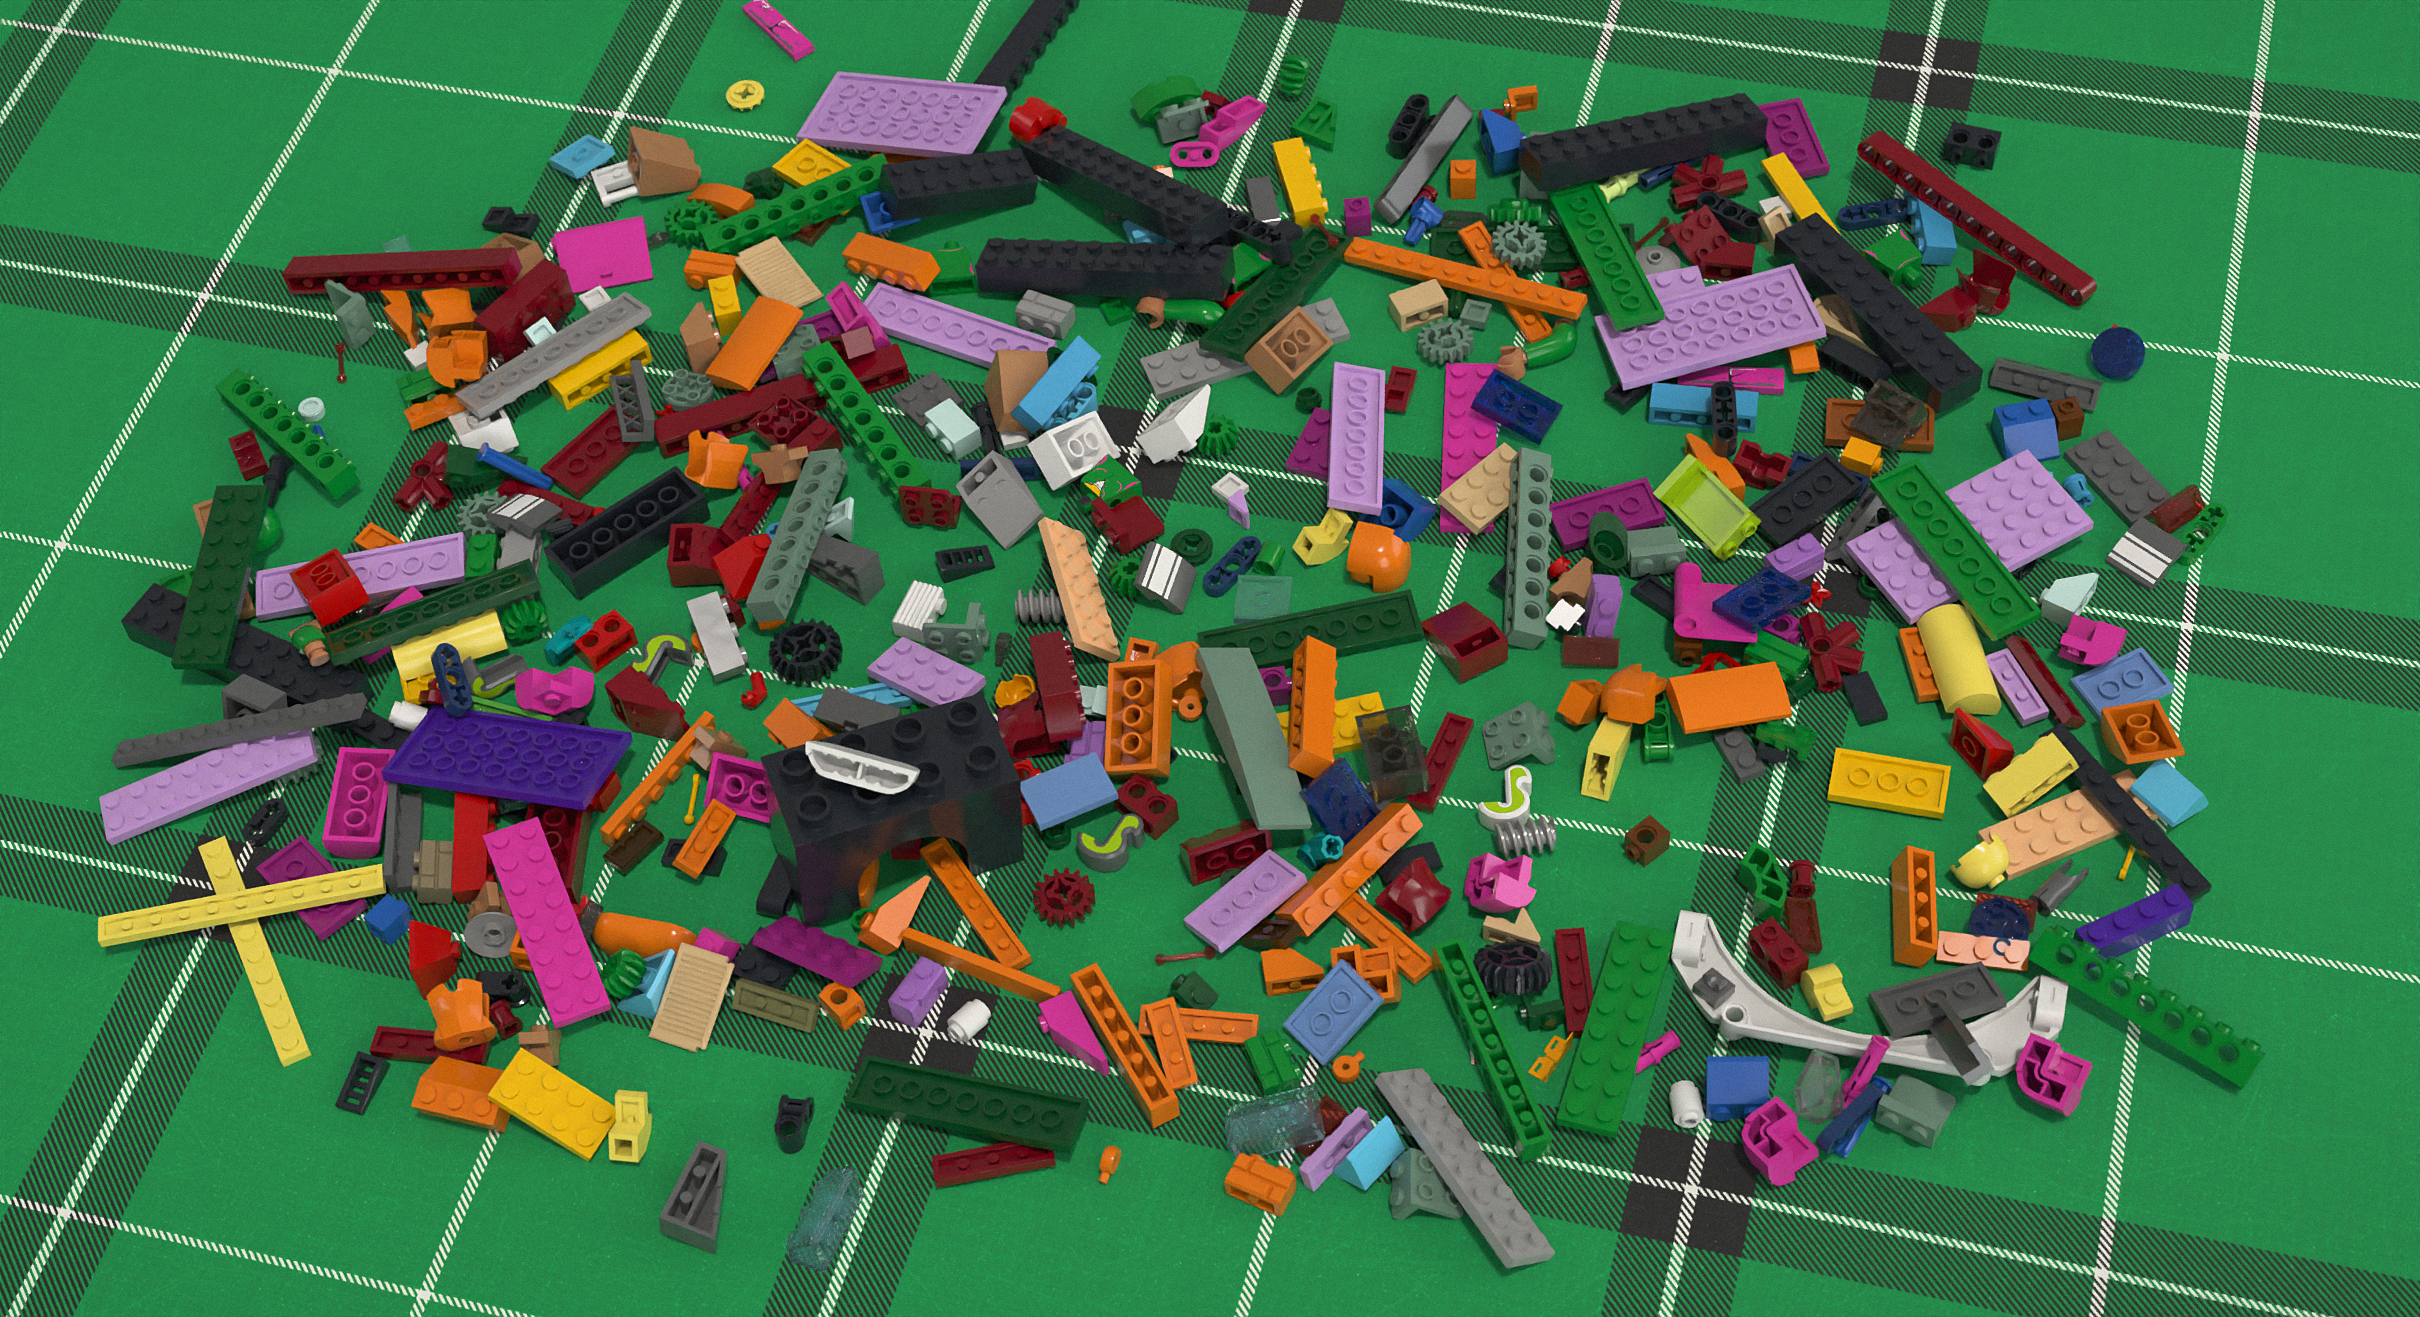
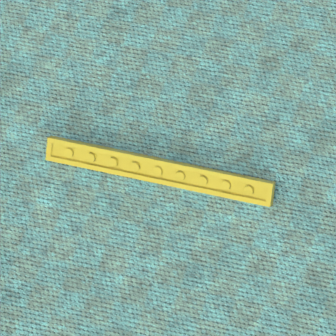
M225 836L198 847L216 895L246 890ZM258 918L227 923L282 1065L286 1067L311 1056L308 1044Z
M382 864L98 917V942L101 947L384 894L386 893V884L383 876L384 867Z

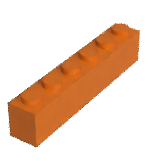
M1307 635L1293 653L1288 767L1318 780L1325 771L1331 769L1335 759L1332 754L1335 742L1333 727L1336 722L1334 717V707L1336 705V698L1334 696L1337 685L1335 670L1338 661H1336L1335 647Z
M1408 803L1388 804L1343 847V855L1329 861L1308 883L1301 887L1275 912L1279 920L1297 921L1302 929L1297 936L1308 937L1423 826Z
M1094 963L1071 974L1070 978L1076 999L1152 1127L1155 1128L1180 1116L1178 1097L1098 964Z

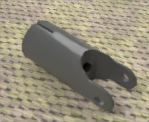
M2071 858L2068 859L2029 896L2028 900L2031 907L2040 915H2050L2086 879L2089 869L2084 868L2078 875L2067 876L2065 873L2071 868L2073 863Z

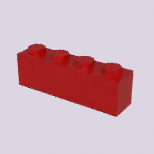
M455 791L452 893L458 904H469L475 901L486 881L497 882L496 874L493 873V863L483 839V835L498 830V826L495 823V815L499 814L498 799L492 796Z

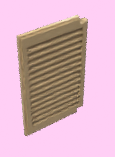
M776 236L738 253L739 257L735 258V262L764 297L780 300L801 308L824 296Z
M681 942L649 1037L693 1052H697L699 1047L701 1050H706L735 966L733 963H728L729 957Z

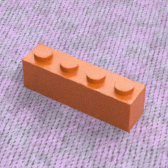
M860 232L857 233L842 252V256L847 262L846 265L852 272L866 274L873 279L886 280L890 284L896 283L910 290L916 289L924 292L941 271L934 257L929 252Z
M1907 845L1892 862L1894 961L1922 968L1938 951L1934 852Z

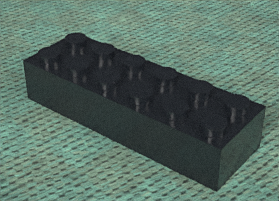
M1016 148L882 164L878 188L893 220L898 221L1033 204L1038 181L1022 149Z
M674 466L543 549L550 568L570 591L580 599L669 543L671 524L700 523L711 515L704 494L677 466Z

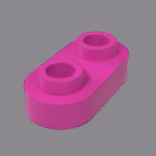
M1179 142L1170 151L1172 162L1179 167H1210L1215 165L1220 157L1218 147L1212 142ZM1182 150L1188 153L1187 158L1184 160L1179 158V152ZM1205 150H1211L1212 157L1210 159L1203 157Z

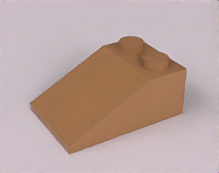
M505 232L477 248L515 247L523 268L513 285L545 258L536 241ZM495 286V287L498 288V289H500V290L507 291V290H508L509 288H511L512 286Z
M1297 306L1245 354V360L1279 395L1334 342L1300 306Z

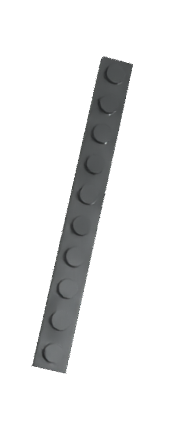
M363 692L352 695L345 694L337 698L321 699L303 705L296 704L279 710L272 709L264 713L247 714L230 720L223 719L215 723L198 724L181 730L174 729L166 733L126 739L119 742L111 761L118 768L361 718L368 700Z

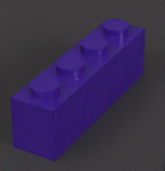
M2176 883L2075 929L2073 938L2080 943L2083 940L2092 943L2099 948L2097 953L2107 959L2109 956L2116 958L2189 925L2194 905ZM2089 963L2087 966V971L2094 967H2097L2098 965L2094 963Z

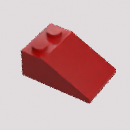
M337 548L289 573L322 627L337 623L342 616L351 611L355 612L362 609L361 607L371 601L357 575Z

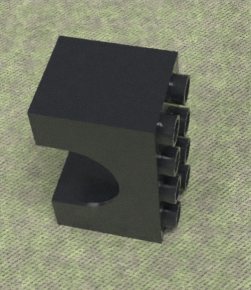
M983 692L817 740L818 742L847 747L918 768L920 773L916 781L909 788L899 793L885 794L818 774L811 764L808 755H806V744L761 757L772 838L805 926L861 910L859 881L866 868L887 850L913 839L931 836L954 839L965 866L973 876L1024 860L1020 778Z

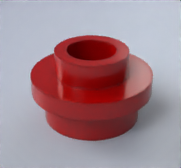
M1560 556L1549 566L1547 572L1550 575L1548 577L1550 579L1553 577L1559 579L1564 572L1571 570L1568 567L1571 561Z

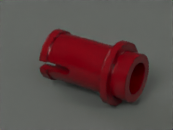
M1430 185L1422 187L1420 193L1407 207L1410 211L1413 204L1421 196H1425L1432 203H1435L1438 197L1436 189Z

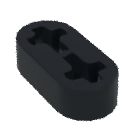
M272 798L267 800L243 828V834L249 845L253 847L266 845L287 821L289 812L281 799Z

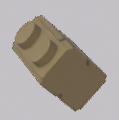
M436 840L420 841V851H414L413 868H419L418 874H413L412 891H417V901L419 903L436 902V904L452 903L453 841L437 842Z

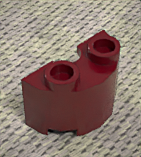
M1743 439L1733 460V467L1742 476L1741 478L1746 485L1758 490H1765V487H1777L1784 481L1793 459L1778 452L1766 454L1762 451L1759 444Z

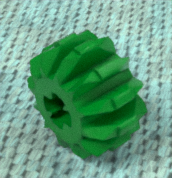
M1289 54L1284 59L1278 80V88L1281 93L1292 97L1302 95L1310 71V63L1307 58L1296 54Z
M1214 414L1210 419L1205 418L1203 433L1196 440L1199 452H1205L1208 458L1213 454H1216L1218 458L1222 453L1229 455L1231 449L1236 448L1238 429H1236L1233 420H1226L1224 414L1219 418Z
M1133 553L1130 558H1125L1121 555L1120 562H1113L1112 569L1109 570V580L1111 581V588L1114 592H1118L1121 598L1129 595L1131 600L1134 595H1139L1143 598L1144 594L1133 585L1143 555L1135 558Z
M522 598L518 603L512 602V607L505 608L504 614L501 616V623L505 634L509 639H514L517 643L523 639L526 642L531 638L538 639V634L546 632L545 627L549 625L544 606L541 602H535L533 598L528 601Z
M625 947L614 952L606 965L603 966V971L599 975L605 991L620 999L631 995L632 991L638 988V984L643 980V975L647 970L646 961L641 955Z

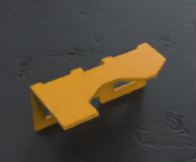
M1573 1033L1570 1034L1566 1041L1554 1035L1544 1049L1545 1057H1538L1528 1073L1546 1083L1559 1062L1563 1060L1566 1053L1573 1046ZM1555 1041H1557V1045L1552 1050L1551 1046L1554 1044ZM1538 1064H1542L1539 1070L1535 1072L1534 1070Z

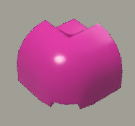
M2073 614L2067 633H2063L2060 644L2062 646L2058 656L2085 666L2098 667L2106 665L2118 656L2128 632L2123 628L2102 621L2096 622Z
M573 666L555 675L531 668L515 676V694L519 706L546 716H560L561 713L568 714L587 705L593 695L594 674Z
M1490 853L1470 859L1464 895L1469 897L1471 906L1488 913L1501 914L1526 906L1533 900L1537 891L1528 886L1533 859L1522 855L1509 861H1504Z
M2030 1033L2018 1059L2015 1071L2018 1084L2027 1098L2036 1104L2068 1117L2076 1109L2082 1098L2080 1093L2093 1065L2091 1062L2064 1052L2060 1044Z
M1777 1096L1753 1111L1745 1119V1125L1742 1130L1744 1151L1752 1165L1772 1184L1779 1186L1794 1181V1172L1818 1157V1148L1798 1130L1797 1115Z

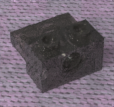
M1879 378L1864 397L1865 405L1851 421L1850 427L1852 430L1895 453L1908 436L1913 437L1927 420L1928 415L1924 402Z

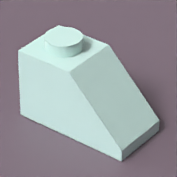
M2089 573L2055 580L2051 588H2045L2040 596L2039 603L2042 604V617L2068 628L2073 614L2079 616L2095 593L2099 575Z

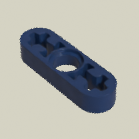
M1897 198L1843 207L1838 212L1837 225L1842 230L1854 231L1903 223L1909 219L1907 214L1908 201ZM1875 212L1878 213L1880 217L1872 218L1869 217L1867 214Z
M1253 536L1243 537L1206 573L1203 578L1204 591L1208 596L1213 598L1222 597L1252 568L1261 548L1260 540ZM1230 563H1237L1240 565V567L1234 571H1230L1225 568Z
M441 643L431 654L432 666L446 711L453 716L461 717L472 706L471 693L459 652L451 644ZM446 675L454 677L457 680V684L450 683L446 679Z
M1870 1084L1820 1133L1815 1145L1827 1155L1832 1154L1877 1110L1878 1103L1883 1094H1887L1876 1084Z

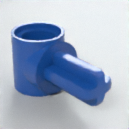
M1425 196L1417 199L1410 209L1413 222L1404 236L1405 242L1411 246L1417 245L1425 229L1434 228L1443 217L1444 212Z

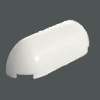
M806 741V755H808L816 772L837 781L885 794H894L909 788L916 781L920 773L918 768L898 761L835 744Z

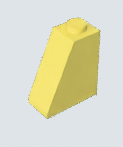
M1608 714L1604 716L1588 747L1581 789L1582 795L1609 801L1629 746L1632 722L1610 719Z

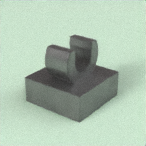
M1712 967L1693 984L1692 992L1715 1009L1735 992V985Z

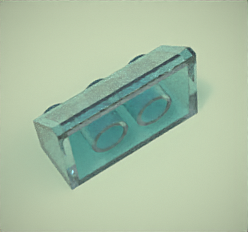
M1316 1084L1229 1106L1224 1118L1228 1147L1236 1159L1239 1153H1244L1248 1156L1250 1154L1263 1156L1325 1139Z
M847 1166L828 1170L823 1179L816 1183L809 1206L803 1208L799 1219L800 1223L796 1231L790 1233L786 1242V1249L792 1263L823 1274L825 1273L864 1198L854 1167Z

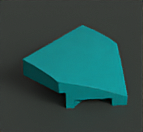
M586 615L578 616L568 621L545 645V658L551 666H556L574 651L572 644L593 628L594 624L590 622Z

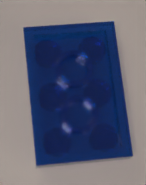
M1494 369L1473 400L1470 408L1540 445L1559 416L1563 405Z
M1767 566L1713 601L1712 611L1755 634L1810 598L1811 588L1775 568Z
M1338 758L1299 792L1326 834L1339 836L1344 842L1343 847L1380 813V810L1345 758Z

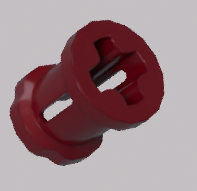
M1578 265L1577 269L1566 273L1564 271L1558 272V282L1562 289L1571 290L1580 286H1590V281L1581 265Z
M1795 860L1789 864V873L1792 875V884L1789 892L1792 896L1808 898L1816 892V886L1812 878V874L1815 872L1813 862Z
M499 1000L489 1006V1021L494 1022L498 1028L497 1033L502 1039L515 1036L523 1026L521 1019L515 1017L512 1013L511 1005L507 1000Z

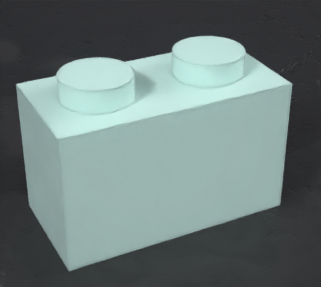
M950 398L924 413L926 420L924 427L927 434L932 439L936 438L946 454L950 453L956 460L983 445L980 428Z

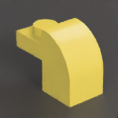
M1330 507L1320 526L1303 527L1292 548L1307 565L1323 564L1341 554L1348 546L1349 541L1345 536L1351 528L1353 521L1343 509Z
M1834 963L1809 969L1801 973L1800 987L1811 1009L1818 1007L1824 1022L1853 1013V1005L1842 984L1843 976Z
M618 1090L615 1094L616 1122L608 1133L609 1160L639 1162L647 1149L652 1126V1114L648 1113L647 1092Z

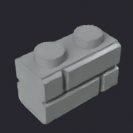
M1029 289L1015 310L1018 325L1025 330L1033 329L1042 332L1043 335L1049 338L1057 337L1064 339L1076 321L1074 304Z

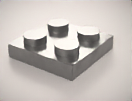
M934 371L892 396L893 404L922 433L926 431L924 427L926 425L924 413L948 398L960 409L964 408L963 400Z

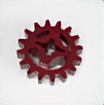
M1069 867L1064 869V873H1059L1057 869H1054V875L1051 877L1045 873L1043 875L1044 883L1037 881V890L1032 893L1035 911H1038L1039 918L1042 920L1047 917L1049 925L1058 921L1059 926L1062 928L1067 921H1069L1071 926H1075V919L1077 918L1084 921V912L1092 913V904H1096L1094 885L1090 884L1089 877L1086 875L1081 878L1080 870L1078 869L1071 874Z

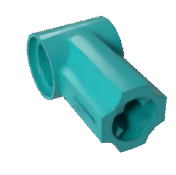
M1319 832L1301 846L1297 853L1301 861L1308 868L1315 869L1321 863L1333 861L1343 855L1344 842L1339 836L1325 835Z

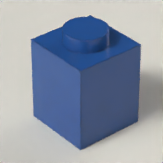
M389 894L363 917L370 933L388 946L397 941L409 929V921H413L410 915V906L400 898L396 900Z

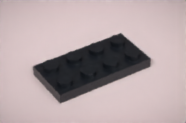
M1825 450L1748 508L1761 520L1757 529L1779 549L1796 540L1863 489V484Z

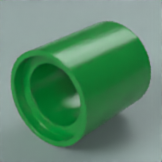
M1265 541L1253 563L1254 570L1262 576H1274L1285 554L1284 548L1277 542Z

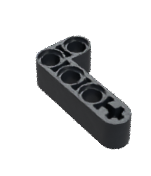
M1228 208L1230 230L1204 245L1225 244L1230 246L1232 244L1236 246L1239 243H1245L1276 264L1288 262L1294 254L1286 232L1231 208Z

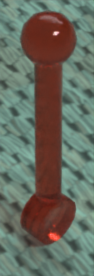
M1313 214L1310 217V221L1316 224L1325 234L1329 245H1338V237L1332 236L1320 222L1319 215Z
M1667 217L1661 218L1660 223L1640 241H1635V251L1640 250L1641 246L1662 227H1667L1670 223Z
M337 343L334 346L335 351L338 353L339 375L337 376V381L345 383L347 380L343 365L345 346L343 343Z
M1206 947L1201 952L1170 956L1158 954L1155 957V962L1158 965H1164L1168 961L1199 957L1211 960L1215 957V949Z

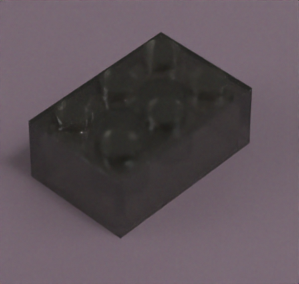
M1410 704L1355 716L1359 741L1375 803L1431 790L1428 770Z

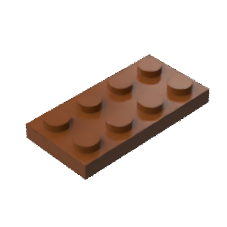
M1827 398L1825 445L1846 446L1852 436L1881 446V449L1933 452L1935 411L1928 404Z

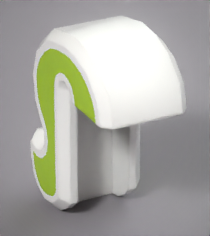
M1513 765L1505 770L1506 803L1481 802L1478 804V818L1480 823L1487 829L1495 831L1494 825L1496 823L1499 824L1502 831L1505 822H1510L1513 829L1517 820H1521L1523 824L1527 823L1530 815L1529 796L1532 793V777L1526 767Z

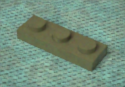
M741 978L736 982L732 1008L811 1033L816 1028L820 1002Z

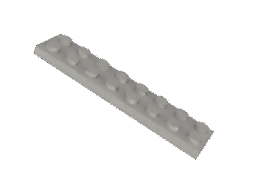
M624 292L455 393L456 398L460 404L480 419L491 416L500 407L514 402L518 396L527 391L534 390L543 381L557 376L560 371L570 365L577 364L586 355L600 350L603 345L611 340L620 338L624 332L643 324L646 319L652 316V313L648 306Z
M1332 298L1301 307L1334 342L1332 345L1350 340V332ZM1198 340L1140 358V366L1157 401L1201 388L1206 384H1214L1254 371L1246 360L1241 363L1199 348Z
M1423 1068L1380 1073L1374 1082L1505 1267L1511 1268L1550 1260L1555 1251L1548 1243L1547 1238L1532 1221L1529 1213L1522 1207L1511 1188L1501 1178L1495 1166L1483 1153L1477 1141L1473 1139L1465 1128L1462 1120L1447 1103L1446 1098L1437 1089L1428 1073Z

